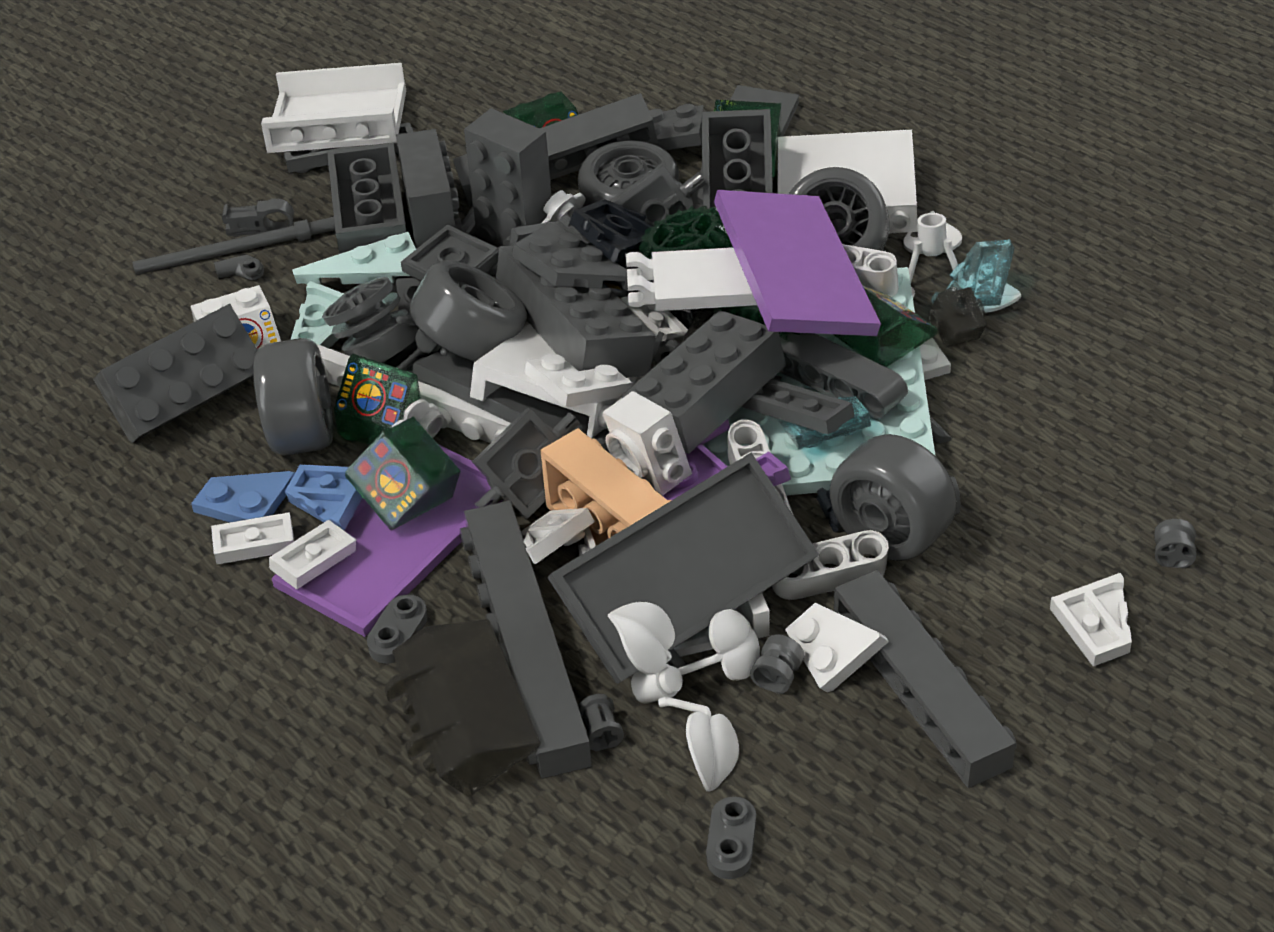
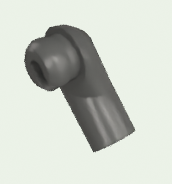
M249 255L214 262L218 279L237 275L252 281L259 279L264 273V266L260 260Z

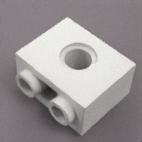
M632 391L602 412L609 430V434L606 435V445L610 454L616 459H621L628 469L639 478L647 480L660 495L663 496L692 474L670 411Z

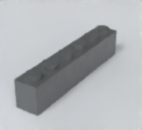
M641 93L539 128L546 131L550 180L580 170L583 161L592 152L605 145L620 141L658 143L653 118ZM467 154L452 160L468 205L471 207L473 206L468 159Z
M875 570L835 587L834 612L873 629L888 639L889 642L874 654L870 661L966 787L970 788L1012 769L1017 747L1012 731L1007 726L1000 724L992 714L988 701L983 696L976 694L968 684L964 671L959 666L955 667L945 655L940 641L928 634L922 625L919 615L914 610H909L901 600L896 586L891 582L888 583L881 573Z

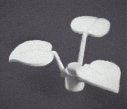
M931 211L921 215L917 219L918 237L910 236L912 232H908L905 236L904 248L913 253L908 268L910 283L913 279L919 254L938 256L942 253H947L958 285L963 290L958 294V302L962 307L978 313L993 312L1005 308L1021 298V293L1016 288L995 278L977 277L970 283L964 281L953 250L962 243V235L955 227L946 223V218L942 214ZM986 281L989 282L992 286L983 287L979 285L978 282ZM911 287L912 297H914L915 290Z
M635 602L613 610L608 614V617L620 635L628 658L636 669L639 670L633 675L631 681L634 696L639 702L644 704L658 701L660 707L672 706L694 712L689 715L686 724L688 747L705 790H715L730 774L738 760L739 744L731 722L724 715L716 714L711 716V711L707 706L672 697L682 687V675L721 661L725 675L730 680L738 681L751 676L750 671L756 659L760 657L759 641L754 629L751 628L750 622L741 613L732 609L722 610L713 616L709 626L710 642L717 653L708 658L676 668L666 664L672 657L668 649L674 643L675 632L671 620L663 609L653 603Z

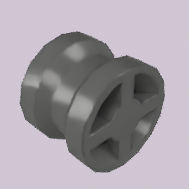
M1168 519L1157 525L1154 531V540L1156 542L1155 559L1162 567L1186 568L1194 563L1197 556L1194 544L1196 532L1192 524L1182 519Z

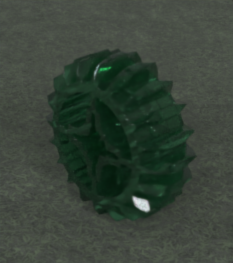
M691 206L688 210L680 211L678 209L675 214H666L665 219L655 221L654 227L645 230V235L640 238L643 242L639 246L640 253L649 259H652V252L733 248L717 208L711 207L708 209L707 206H701L698 209Z

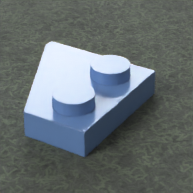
M300 464L285 493L289 502L323 523L330 520L345 531L372 477L369 475L363 480L354 467Z
M285 471L211 477L191 503L193 512L226 522L271 516L286 497L285 490L295 472Z

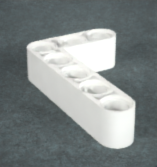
M739 420L730 426L728 431V461L730 465L751 452L756 459L768 451L770 452L763 430L756 422ZM782 484L774 486L791 511ZM867 530L813 543L819 556L793 572L798 577H785L772 587L774 592L781 598L794 600L835 591V587L875 570H878L883 576L887 564L888 541L881 533ZM871 554L874 555L875 558H866L862 555ZM825 564H834V565H836L837 567H835V568H828V567H825V566H823V565H825Z

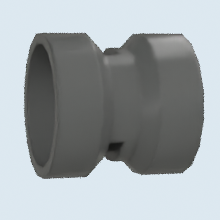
M780 634L772 635L767 638L761 650L762 656L756 659L750 675L758 687L783 694L788 691L794 679L793 672L799 669L805 654L801 645L794 639Z

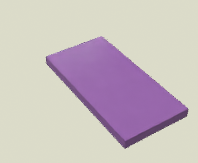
M717 190L714 200L715 206L768 331L877 336L881 323L819 196Z
M424 438L399 459V461L407 466L410 473L409 487L402 496L395 499L385 498L378 492L375 482L371 485L372 489L370 492L366 490L345 529L346 533L356 539V551L299 589H295L277 574L272 577L273 586L365 637L372 630L390 601L398 596L408 595L462 542L460 528L466 527L464 511L477 508L474 503L479 501L491 488L486 477L471 460ZM396 462L394 465L400 467L401 470L393 477V479L402 470L405 474V483L398 492L388 493L384 490L392 481V479L386 484L384 488H382L380 484V478L377 480V486L379 490L384 495L389 497H395L400 495L406 489L408 484V472L406 468L398 462ZM418 482H422L425 485V490L422 493L415 491V485ZM417 484L416 490L418 492H421L422 490ZM373 490L377 493L374 498L370 494ZM411 491H413L416 494L415 498L411 496ZM378 495L382 498L379 503L375 500ZM407 495L412 499L411 503L405 498ZM402 500L408 505L406 508L401 504ZM383 501L387 504L384 508L380 506ZM398 505L402 507V512L397 509ZM391 510L398 512V518L395 521H391L388 518ZM390 513V515H389L390 518H391L392 520L396 519V518L393 516V514Z

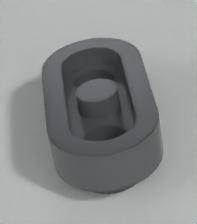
M401 595L389 602L367 637L368 651L372 659L379 663L388 664L397 662L406 656L428 619L426 604L420 597Z
M727 797L718 801L712 809L706 848V862L709 870L719 878H739L751 866L756 830V811L748 800L741 797ZM738 813L740 815L736 817H731L728 814ZM724 850H733V851H735V852L732 853V854H725V853H723Z

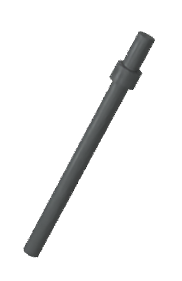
M334 217L308 222L307 219L293 222L294 226L133 261L132 263L135 274L138 275L298 239V242L312 239V235L335 231Z

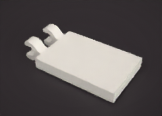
M734 248L652 252V259L645 257L639 252L626 254L627 267H639L637 269H627L628 291H639L628 293L629 306L631 307L655 304L656 311L757 305Z

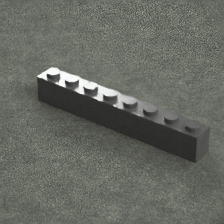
M511 501L465 510L466 527L460 528L461 540L464 551L472 550L473 555L468 556L473 580L480 578L482 584L477 585L481 608H490L491 613L485 614L490 638L498 637L500 643L494 645L499 668L507 667L509 671L508 675H504L509 700L517 699L519 706L513 707L518 731H527L529 739L523 740L527 762L529 765L537 764L541 779L591 767L589 739Z

